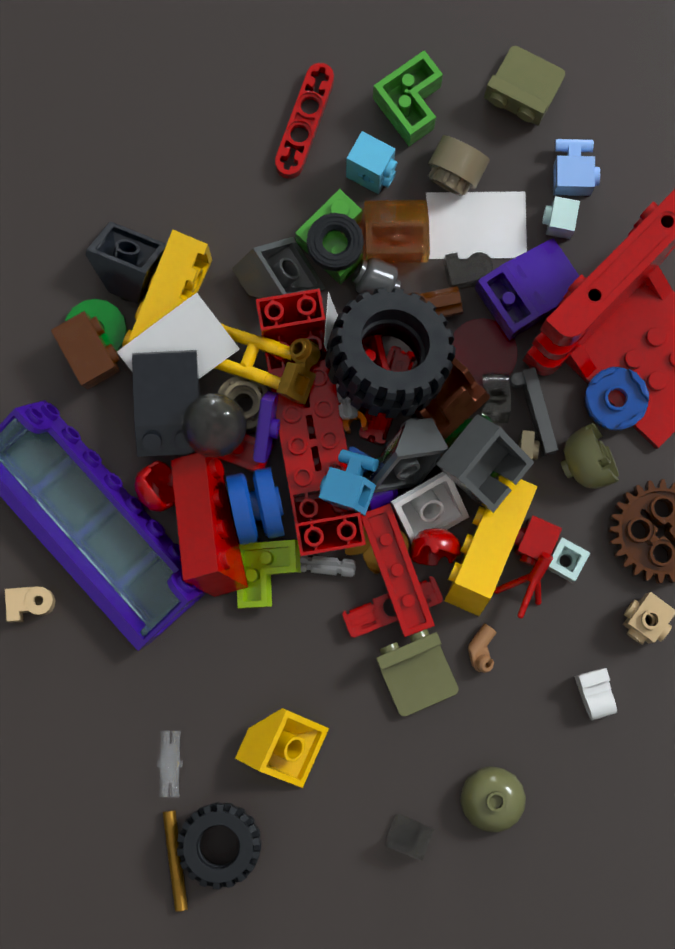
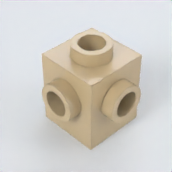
M648 592L643 595L639 602L635 599L631 602L623 614L627 619L622 625L629 629L627 635L642 645L645 641L648 644L655 643L656 640L661 642L672 628L668 623L674 617L675 609L652 592ZM646 616L650 619L649 625L645 621Z

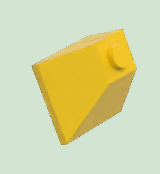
M281 708L248 728L235 759L262 773L303 788L329 728Z

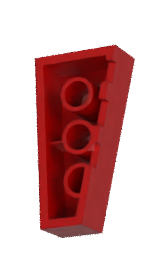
M206 450L171 460L183 581L196 586V588L213 597L248 588L221 461Z

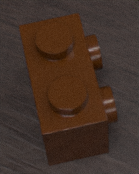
M83 311L51 329L78 381L87 390L121 371L116 363L121 359L112 344H105L101 336L105 333V330L96 316L91 318Z

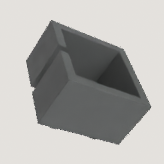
M477 414L436 465L471 499L494 513L512 490L490 476V474L494 471L516 485L534 462L501 427Z

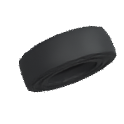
M330 213L314 221L308 231L306 245L309 256L315 264L325 270L337 272L348 269L358 261L363 252L364 237L362 229L354 219L345 214ZM331 231L342 232L348 240L346 249L337 254L328 252L323 246V238L327 233Z

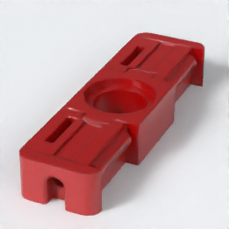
M392 346L387 355L390 371L403 372L411 370L413 366L411 360L416 361L413 352H404L397 346ZM367 409L365 417L368 421V429L363 430L361 426L359 437L362 440L383 446L386 443V440L383 439H386L393 418H385V413H378L377 417L367 414Z
M429 576V582L424 580L419 583L428 608L440 604L443 601V597L435 578ZM388 593L372 599L373 604L369 602L349 610L350 614H347L346 610L343 611L342 617L352 638L398 621L397 616H388L383 610L385 600L390 598Z

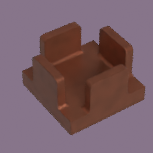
M454 358L450 374L436 398L432 399L430 404L423 410L416 409L414 413L419 419L432 418L444 440L490 398L487 391L475 381L468 368L456 358Z

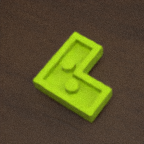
M298 540L239 544L248 588L237 590L238 608L272 607L271 575L301 573Z

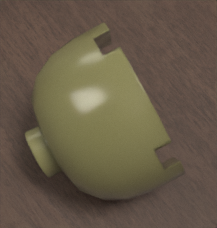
M594 423L580 428L568 438L564 447L565 460L561 461L562 469L567 478L574 477L578 484L588 489L607 487L619 481L617 478L619 472L608 446L605 447L601 440L598 441L603 435Z
M489 766L476 770L467 778L462 788L460 803L464 815L472 825L485 832L498 833L510 829L520 820L525 810L526 795L523 785L514 774L504 768Z

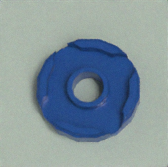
M620 367L604 369L590 380L585 391V407L589 416L597 425L608 430L621 431L634 426L644 417L648 407L649 391L645 381L630 369L627 370ZM618 390L624 394L625 403L623 406L615 407L610 404L608 395L611 391Z

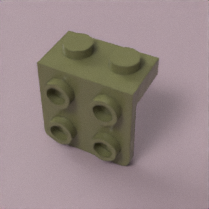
M512 46L496 75H492L487 84L484 99L496 107L504 108L516 114L526 122H532L539 126L565 78V71L518 46Z
M425 629L409 636L412 643L399 647L398 642L379 649L382 656L375 658L401 716L413 714L458 693V685L441 649L440 644L442 643L437 632L429 635L428 630Z

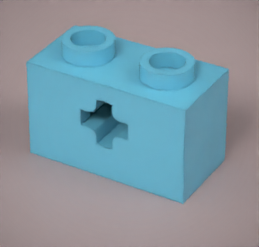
M362 131L347 156L346 178L379 194L383 186L388 188L396 175L395 168L398 163L394 160L396 149Z

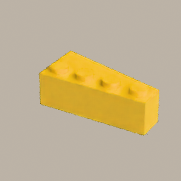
M172 229L156 272L150 280L144 302L140 303L136 311L134 327L126 333L122 347L196 292L198 293L212 263L208 244Z
M499 476L497 480L508 486L512 491L494 513L487 508L479 506L472 522L477 527L473 536L467 534L460 552L465 553L461 563L455 562L448 580L452 581V584L445 597V602L480 616L491 600L538 487L522 479L515 485Z

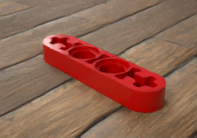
M315 63L309 67L275 158V167L278 174L283 178L293 179L302 172L334 85V73L331 67L325 63ZM320 73H324L327 81L321 82L318 94L314 91L315 78L313 76L318 77ZM309 99L316 101L319 105L318 110L313 114L303 112L301 105L304 101ZM295 128H304L308 132V138L304 142H296L291 138V133ZM292 148L296 150L294 164L297 166H291L289 170L284 169V163L281 161L289 159Z

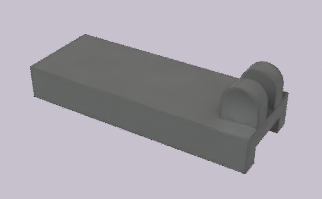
M535 367L513 374L509 384L514 389L523 388L536 438L540 442L541 456L545 457L555 454L558 451Z

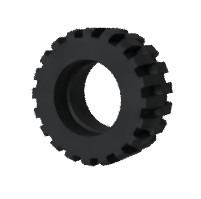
M386 288L374 289L372 295L366 291L359 294L356 301L350 300L344 306L342 313L338 314L327 343L328 351L325 356V364L330 369L328 376L331 383H338L337 392L343 399L348 396L352 400L350 405L358 410L360 407L368 409L367 414L376 417L378 413H385V418H396L400 412L402 416L406 417L413 415L416 409L423 410L440 392L453 367L452 362L455 358L456 348L452 345L455 339L452 330L446 329L448 321L442 313L438 315L435 312L437 307L430 301L427 303L421 301L420 295L413 292L411 295L404 294V290L393 288L392 292H387ZM374 335L395 337L403 341L412 350L417 361V367L403 372L386 370L376 365L367 356L362 340Z

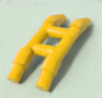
M221 324L234 342L247 345L241 363L226 359L214 369L277 390L281 377L255 368L253 365L259 349L291 361L290 346L264 336L261 337Z

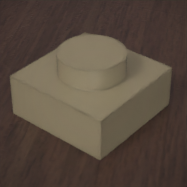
M522 430L519 434L518 446L531 459L537 460L540 442L534 440L535 431Z

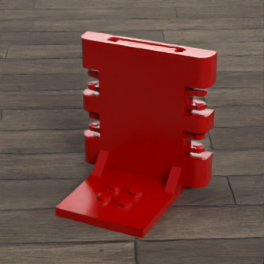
M675 189L659 205L653 201L639 216L640 219L633 225L634 228L628 233V237L587 278L581 274L569 286L567 293L563 296L564 299L558 304L559 307L545 320L540 329L542 332L534 339L532 348L522 360L530 368L535 367L537 374L542 376L553 374L566 363L587 384L600 371L610 367H620L636 372L645 381L649 391V401L644 417L632 427L656 449L675 432V292L659 267L675 248ZM613 390L609 393L608 400L611 405L621 407L625 403V396L621 391Z

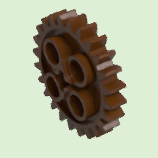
M665 479L659 481L657 488H655L653 482L649 480L645 485L646 491L640 485H636L633 487L635 496L628 492L623 495L627 504L621 502L615 504V507L621 513L610 515V519L616 522L617 526L608 528V532L616 534L617 538L611 540L609 545H619L620 549L614 554V557L624 555L626 559L621 567L633 565V577L642 571L644 572L643 580L645 582H648L655 575L656 583L661 584L666 575L669 582L673 583L675 582V548L669 540L675 544V482L667 488ZM656 501L664 502L667 505L668 515L666 517H660L656 514L654 510ZM641 510L647 513L652 523L641 515ZM637 522L644 526L645 536L643 539L635 538L632 535L631 525ZM663 525L666 528L664 531L665 536L658 538L655 535L658 531L657 527ZM656 546H661L667 551V560L664 563L658 562L653 556Z

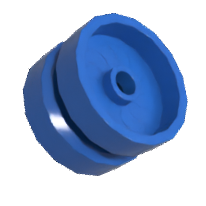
M271 467L254 470L252 476L255 491L251 492L247 478L243 473L226 476L240 545L257 542L259 538L257 521H262L264 533L268 539L285 536L281 517L284 515L278 486L275 487Z

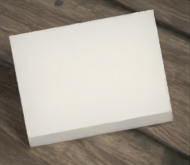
M444 472L392 500L390 503L395 517L411 544L420 531L432 528L448 530L469 518L454 481Z

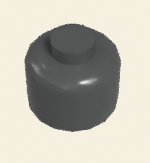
M374 256L367 260L362 259L352 277V282L355 283V290L358 294L367 291L372 295L374 289L386 288L387 292H392L393 288L399 289L401 281L397 279V267Z

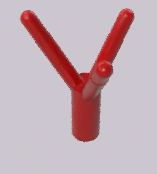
M542 552L529 574L495 588L494 594H498L525 582H530L519 609L518 618L522 619L524 617L533 592H535L536 605H541V579L551 564L553 557L547 552Z

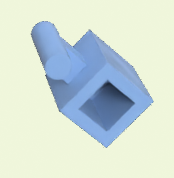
M555 139V152H567V156H557L554 162L553 195L591 196L595 186H599L600 167H595V156H581V152H593V140Z

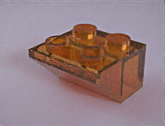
M427 200L364 201L366 261L375 257L388 263L428 262L430 237Z

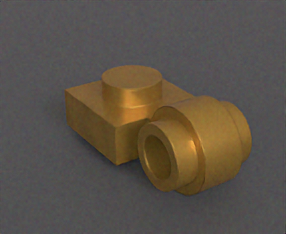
M307 338L295 340L290 346V355L295 363L287 362L276 392L296 403L305 405L316 374L312 373L310 368L317 364L321 354L317 344Z

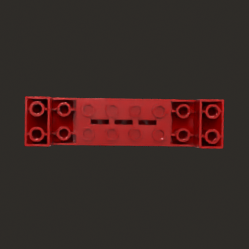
M320 288L256 299L262 336L287 346H291L297 339L307 338L318 345L321 354L317 364L310 368V371L316 374L306 404L296 403L279 394L276 418L280 420L279 435L300 557L366 545L360 512L355 513L332 506L319 498L320 484L324 476L327 475L329 467L346 471L348 465L338 460L340 451L342 449L348 451L343 421L339 414L336 384L331 383L328 376L330 369L325 364L327 353L324 346L326 319ZM265 352L268 373L282 377L287 362L295 363L293 360L290 361Z

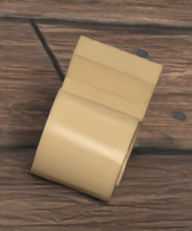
M38 586L5 589L7 622H24L23 613L27 612L38 616L48 615L55 607L56 600L53 593L44 587Z

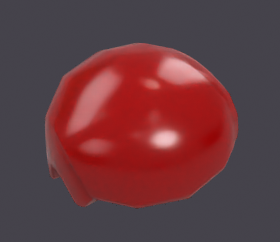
M155 461L142 468L137 474L134 484L135 492L140 502L152 511L162 512L171 508L175 504L170 467L161 461Z
M425 529L415 536L412 542L410 558L413 562L428 566L438 565L442 557H447L449 563H453L456 557L461 555L460 550L462 546L453 533L446 529Z

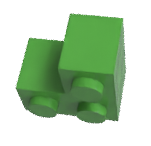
M425 50L373 86L374 101L408 146H411L430 133L435 127L436 116L424 99L441 88L443 74Z
M341 189L295 232L297 244L306 253H308L306 245L308 231L314 221L321 216L330 213H340L354 219L357 224L362 221V209ZM331 231L323 238L324 248L333 254L341 253L348 245L346 236L340 231ZM363 254L348 269L337 272L325 271L341 285L356 270L358 264L363 259Z

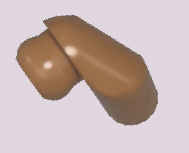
M485 623L468 645V653L473 668L478 672L488 673L494 667V661L490 657L488 644L497 632Z

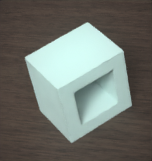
M555 196L551 206L546 205L542 224L547 225L546 235L571 239L575 231L580 201Z
M562 537L551 554L553 560L548 570L573 583L580 574L590 552ZM562 555L570 558L571 563L568 567L560 564V557Z

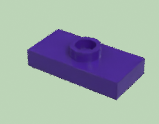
M267 391L260 400L253 453L255 462L265 463L271 454L273 438L277 439L279 434L280 420L275 419L279 395L276 392Z

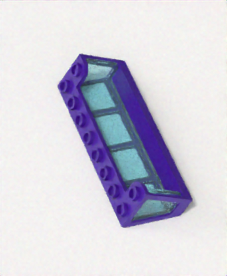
M43 400L14 408L0 424V497L137 651L141 650L161 635L201 599L206 592L183 581L180 545L172 542L165 534L164 527L145 512L140 500L127 492L123 487L121 479L114 473L109 472L101 463V457L82 442L78 431L65 423L54 405Z

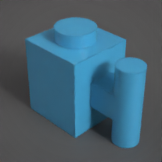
M342 449L338 460L348 464L346 471L329 467L327 475L324 476L320 484L319 498L332 506L355 513L360 512L361 515L365 516L376 485L363 477L365 469L375 472L378 469L379 460Z

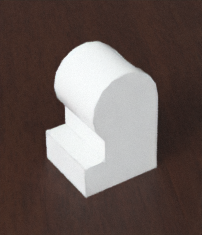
M607 668L574 676L584 706L592 721L617 713Z

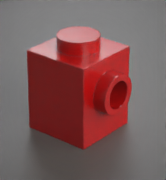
M532 515L526 527L521 526L514 542L517 545L514 553L521 556L519 561L534 567L542 552H547L551 555L562 528Z

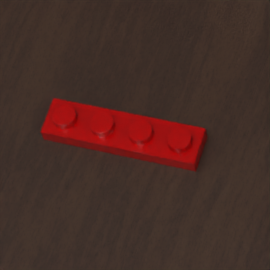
M391 504L368 511L365 516L361 515L364 529L403 636L406 637L435 626Z

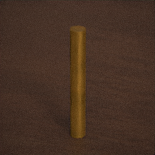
M165 811L162 813L174 907L176 912L188 910L184 874L180 865L181 859L180 856H177L179 842H177L176 811Z

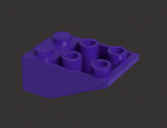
M552 238L511 259L477 281L475 290L510 341L552 314L559 307L558 304L564 299L563 296L567 293V289L579 277V274L555 239Z

